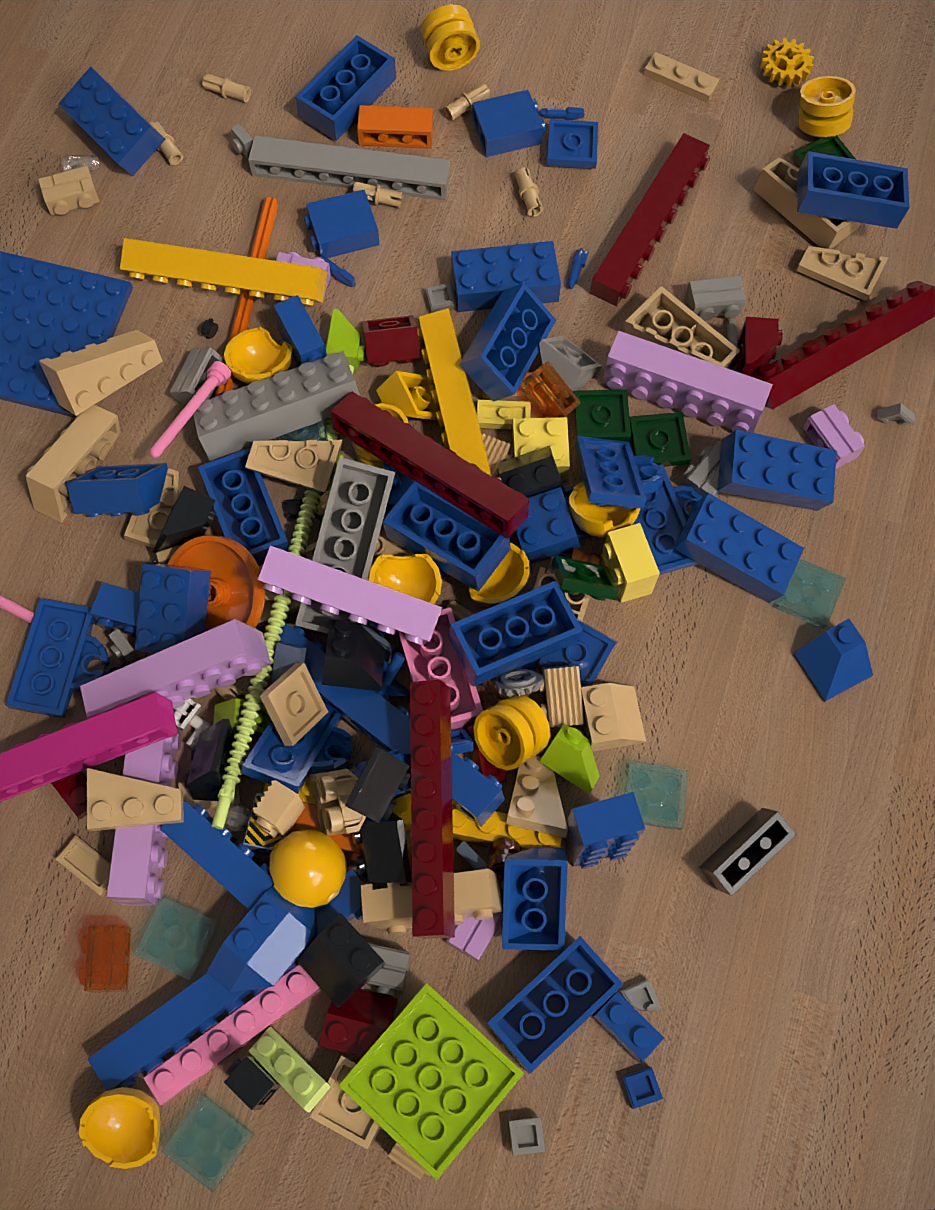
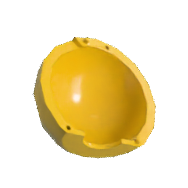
M262 327L248 329L234 336L226 345L224 352L225 362L231 370V374L248 385L251 382L272 377L278 372L287 371L291 366L293 356L292 345L285 341L283 345L277 344L272 339L270 333Z
M584 482L576 485L569 496V511L574 521L582 531L597 538H607L608 532L631 526L641 510L636 507L627 509L618 505L606 504L601 506L588 502Z
M510 543V551L478 592L469 587L471 599L475 603L493 607L519 596L525 590L530 576L529 560L523 550Z
M414 554L404 557L380 555L370 569L368 580L431 604H435L441 594L442 579L439 567L427 554Z
M304 829L288 834L275 844L269 856V871L274 882L273 887L284 899L296 906L315 908L328 904L338 895L346 877V860L339 845L329 836L314 829Z
M128 1087L105 1091L91 1101L80 1118L79 1136L83 1147L86 1146L95 1157L108 1163L109 1167L128 1169L142 1166L155 1157L159 1146L160 1112L155 1099L142 1090Z

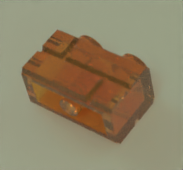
M549 361L530 374L519 386L543 418H564L581 404L580 400Z
M125 925L88 927V934H84L82 939V951L87 953L86 966L81 967L79 975L80 985H84V991L91 993L128 992L132 928Z

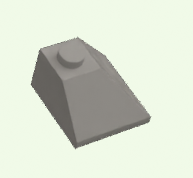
M564 335L541 339L539 343L545 381L552 386L553 392L559 396L567 397L574 395V391L581 390L602 368L600 363Z

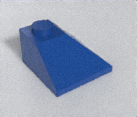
M850 618L826 630L793 654L824 702L873 676L866 642Z

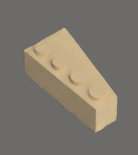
M778 157L762 169L754 187V191L820 248L832 249L858 229L861 224L859 222L797 212V173L799 168Z
M662 286L625 321V333L730 370L737 365L740 350Z
M138 330L109 338L106 342L98 345L95 343L86 345L85 349L76 352L68 351L61 353L60 357L54 359L45 358L39 360L58 404L75 416L163 362L155 340Z
M96 405L91 406L78 414L73 423L61 432L58 440L45 450L42 458L28 469L25 477L34 510L61 523L64 521L67 514L63 511L71 502L66 482L96 468L97 459L103 461L121 433L118 415Z
M490 869L454 873L455 925L464 923L463 919L474 917L475 920H486L493 918V913L503 912L499 874ZM411 882L387 883L388 888L383 889L374 888L373 884L361 885L363 923L387 931L390 936L406 934V929L412 928Z

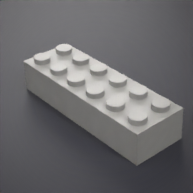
M344 351L328 354L319 360L303 363L294 369L278 372L272 377L251 382L249 385L236 390L226 391L224 394L211 399H205L193 416L198 438L209 460L213 461L252 446L253 441H268L331 418L330 410L352 391L360 396Z
M339 457L312 561L365 580L368 579L395 472ZM312 600L311 605L301 602L295 625L328 634L330 620H345L355 623L356 621L348 619L350 613L340 610L339 615L320 609L322 603Z

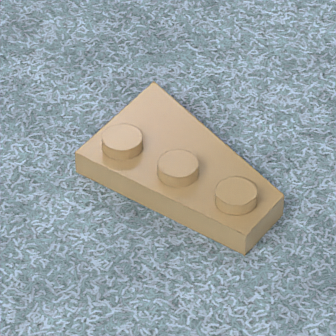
M808 246L796 271L867 301L889 257L879 256L878 259L867 258L865 257L866 254L856 253L853 256L841 254L839 250Z
M253 441L245 468L326 493L343 441Z
M168 468L160 503L150 508V512L139 516L132 514L124 534L125 540L154 548L173 505L179 496V471Z
M87 768V829L89 831L184 822L183 791L181 789Z

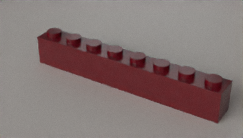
M685 133L682 134L592 278L591 295L616 307L622 298L626 299L632 288L631 282L633 279H639L644 268L642 264L645 260L649 262L655 251L653 246L656 242L660 243L666 233V225L673 223L678 212L676 209L678 206L682 207L689 194L687 192L688 189L695 187L700 176L698 174L699 171L706 169L710 161V156H707L709 144Z
M922 281L911 282L907 284L906 288L889 294L881 302L866 307L865 311L858 315L845 319L844 323L835 328L825 330L821 336L804 342L796 350L787 352L773 363L760 367L759 371L751 374L750 377L773 384L765 407L772 410L935 317V286L925 284Z
M352 391L330 410L332 429L506 539L528 518L529 499L523 493L511 489L503 484L500 479L480 470L477 465L467 462L454 451L439 445L431 437L421 434L410 424L403 423L392 416L387 410H382L372 404L367 398L361 397Z
M440 679L410 682L412 937L423 939L454 938L450 687Z

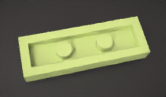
M271 1026L249 1050L252 1056L308 1113L331 1088L312 1066Z

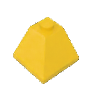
M395 371L376 390L381 403L399 408L405 416L438 421L436 411L441 409L440 405L435 406L431 390L436 388L435 384L430 385L428 376Z

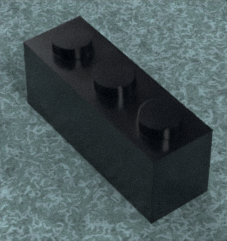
M761 808L699 868L717 890L732 896L783 848L796 833L778 811Z

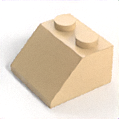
M604 683L581 687L584 714L583 725L592 751L646 743L634 686Z

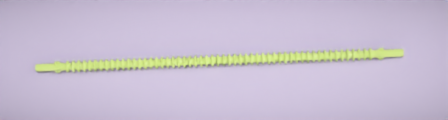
M349 365L351 372L353 374L354 367ZM331 418L325 420L326 425L323 427L324 431L319 441L338 439V432L332 429ZM306 488L307 490L304 492L305 497L302 499L304 504L300 506L301 511L298 513L299 518H297V525L294 527L296 531L292 534L294 538L290 540L292 545L288 547L290 553L301 557L305 554L304 548L307 547L306 541L309 540L308 534L311 533L310 527L313 526L312 520L315 519L314 513L317 512L316 506L319 505L318 500L321 496V492ZM287 590L284 591L283 595L278 594L274 597L275 603L272 604L274 610L270 611L271 617L267 620L270 625L265 627L267 632L263 634L271 664L274 663L272 657H275L276 642L281 640L279 634L283 632L280 627L285 625L283 620L287 618L285 612L289 611L287 606L291 603L289 598L293 595L292 592ZM270 665L262 668L260 673L253 675L254 678L250 679L252 686L247 688L250 693L246 694L245 698L248 701L243 703L245 707L241 711L243 717L238 719L241 725L236 727L239 733L234 735L236 741L231 744L234 750L229 751L232 757L227 759L229 766L224 768L227 774L222 776L224 783L218 793L219 801L211 827L220 830L224 828L230 804L234 801L235 786L241 781L238 778V775H242L240 768L244 763L243 759L247 758L245 751L250 749L247 743L252 741L250 735L254 734L252 727L257 725L254 719L259 717L256 711L261 709L259 703H262L260 695L265 691L263 688L268 686L265 680H268L270 675L267 672L272 671Z

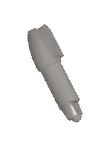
M729 318L726 325L727 340L738 348L737 325L734 318Z

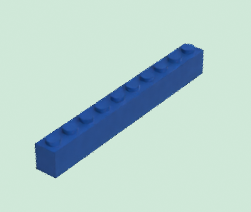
M285 622V625L280 627L283 632L279 634L281 638L279 642L306 648L304 663L323 702L386 752L400 750L401 753L411 754L410 713L400 705L397 708L389 703L390 698L387 695L380 694L377 691L322 685L326 648L316 640L313 643L306 638L307 634L296 625L291 627ZM451 745L452 804L482 827L505 800L501 789L503 786L493 776L488 775L485 777L478 772L479 767L470 758H460L455 754L456 749Z
M353 869L346 873L344 883L338 895L328 904L314 908L316 936L313 940L341 913L348 921L355 917L357 920L363 918L361 885L364 884ZM313 940L308 944V946L304 949V951L299 955L298 958H300V956L305 952V950L309 947ZM295 962L290 966V968L286 971L285 974H287L293 968L296 967ZM206 973L88 1058V1061L106 1091L121 1087L131 1088L137 1083L135 1077L144 1071L147 1074L154 1071L164 1063L162 1058L172 1050L174 1054L180 1052L191 1043L189 1038L198 1031L201 1034L206 1033L218 1023L216 1018L224 1012H227L228 1015L235 1012L244 1005L242 999L252 992L254 995H257L266 988L231 993L209 973Z

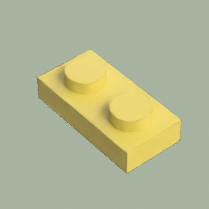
M478 400L477 418L480 428L512 430L513 418H530L531 402Z

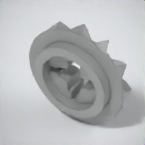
M527 669L509 671L497 678L495 685L498 692L502 695L507 694L509 697L518 695L520 697L521 695H530L531 692L538 691L540 686L543 685V681L539 673Z

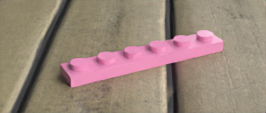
M299 964L281 977L274 987L266 988L145 1076L144 1080L158 1103L164 1105L321 988Z

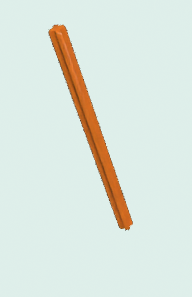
M266 197L264 199L250 257L265 259L278 208L277 199L274 197ZM241 290L228 343L234 336L248 329L255 297L249 296L248 291ZM232 374L225 384L217 386L214 397L233 390L235 377Z

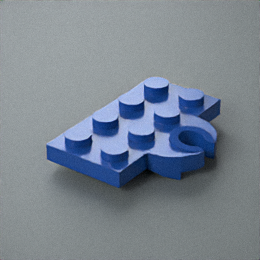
M577 436L575 448L588 502L601 506L606 504L618 505L627 509L634 507L644 508L647 499L645 493L656 492L662 487L665 475H661L663 469L653 462L654 457L646 455L633 456L629 442Z
M663 464L658 465L663 469L661 475H665L662 487L656 492L645 493L647 498L645 506L640 508L638 517L632 524H641L658 567L659 575L700 564L675 550L674 547L690 516L687 507L694 506L702 496L693 490L694 487L684 485L672 487Z
M39 599L6 702L8 708L65 719L73 691H81V685L106 675L104 671L99 669L94 672L87 671L88 664L93 660H100L104 665L110 664L106 648L96 637L90 636L95 621L90 614L91 607Z
M324 703L328 713L294 746L284 745L271 720L243 763L241 774L272 785L271 781L276 780L298 794L309 774L346 769L347 761L351 760L352 744L350 741L351 735L344 729L337 728L343 717ZM331 754H338V755H341L342 758H334V757H331L330 755H331Z

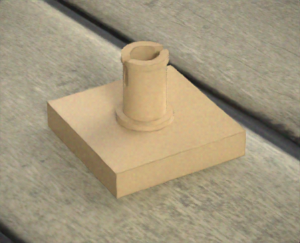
M304 662L295 663L260 695L263 709H266L265 713L270 716L285 746H294L328 713Z
M341 1056L327 1082L331 1088L316 1104L310 1118L368 1149L379 1125L338 1086L356 1066V1063Z

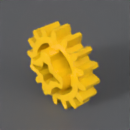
M783 38L782 43L774 40L773 45L768 44L766 50L762 53L760 69H764L763 76H771L770 82L777 80L778 86H781L783 82L788 87H791L792 82L800 85L801 80L806 81L812 71L814 56H809L810 49H803V42L797 45L796 39L787 42V39Z

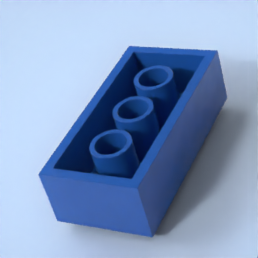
M356 35L295 97L298 117L337 141L358 119L359 105H372L396 80L395 58Z
M91 66L58 103L118 165L132 176L136 174L165 141V138Z
M808 151L797 173V212L897 229L910 208L908 168Z
M553 241L451 251V270L458 312L492 309L504 290L523 282L541 303L559 302L561 281Z
M524 282L504 290L459 365L493 402L515 395L540 350L539 343L541 339L547 338L556 319Z
M736 429L721 441L717 491L818 511L834 502L837 450Z
M247 448L200 465L198 468L209 497L216 500L213 507L224 536L243 545L254 557L258 566L264 564L270 546L287 552L290 551L288 550L287 538L261 473L245 468L251 448Z
M416 481L413 482L382 522L387 538L414 554L429 555L439 569L478 592L511 549L509 538L506 539Z
M707 493L695 503L674 547L675 550L768 603L784 595L804 550L802 546L710 493Z
M554 581L452 623L448 637L474 687L577 643L583 630L557 581Z
M634 792L572 808L566 822L568 832L564 840L573 867L581 865V869H586L598 865V861L602 858L609 857L610 861L626 857L627 852L631 851V848L635 846V842L639 840V837L645 830Z
M185 801L183 803L184 822L163 824L160 830L246 908L251 910L263 894L274 886L269 871L270 867L264 862L259 867L256 864L259 859L243 843L236 846L234 843L237 839L225 827L222 830L211 827L213 818L198 803L192 807Z
M579 936L486 1025L524 1070L531 1074L624 984L585 940Z

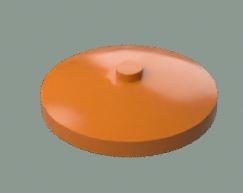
M200 536L189 540L176 550L168 564L211 570L205 632L234 619L253 628L257 626L264 607V582L258 580L261 572L254 557L243 545L228 537Z

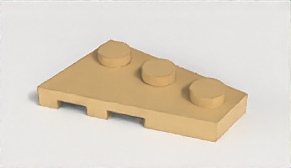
M536 755L533 758H529L518 768L506 824L566 838L568 828L554 771L539 762L542 757Z

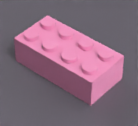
M450 607L441 610L430 642L424 640L422 645L406 640V633L396 631L402 653L406 657L405 663L411 682L440 679L450 687L451 730H456L473 725L476 717L483 711L476 686H472L448 637L450 626L455 622Z

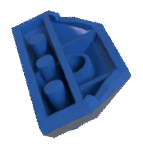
M272 886L222 943L207 973L231 993L274 987L316 936L314 908L296 906L284 899Z

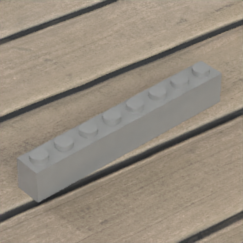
M254 135L248 159L252 176L353 189L355 182L374 186L380 184L382 188L401 191L406 196L445 201L451 177L450 160L326 145L317 142H302L293 139H278L269 136Z

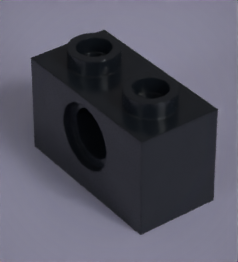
M249 1056L243 1060L239 1057L226 1071L229 1077L224 1081L251 1110H261L281 1087L254 1057Z

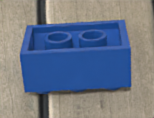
M167 463L98 466L66 482L74 514H86L87 517H96L103 513H109L110 516H120L126 512H133L134 516L149 513L150 508L160 503L168 470Z
M534 847L505 857L502 949L564 951L568 859L565 848Z

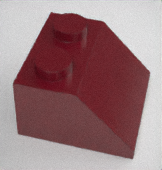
M413 315L362 321L368 364L379 367L388 365L389 361L399 360L400 363H411L415 361V358H420L418 331Z
M746 316L737 340L740 354L736 365V372L750 376L759 371V368L763 365L769 364L771 359H775L777 346L781 345L783 331L779 330L778 319Z
M360 989L340 1009L331 1001L318 1046L363 1057L392 1024L398 999Z

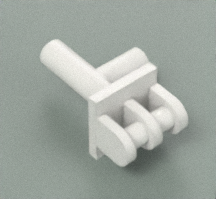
M188 699L185 700L184 705L173 709L175 710L176 727L184 733L190 725L196 729L186 742L192 748L193 745H197L199 734L212 725L197 716L201 711V705ZM189 706L193 708L190 714L186 712ZM183 716L186 719L181 724L179 720Z

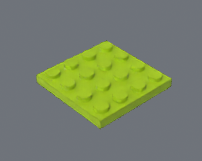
M426 983L338 1086L437 1181L523 1076L524 1072Z

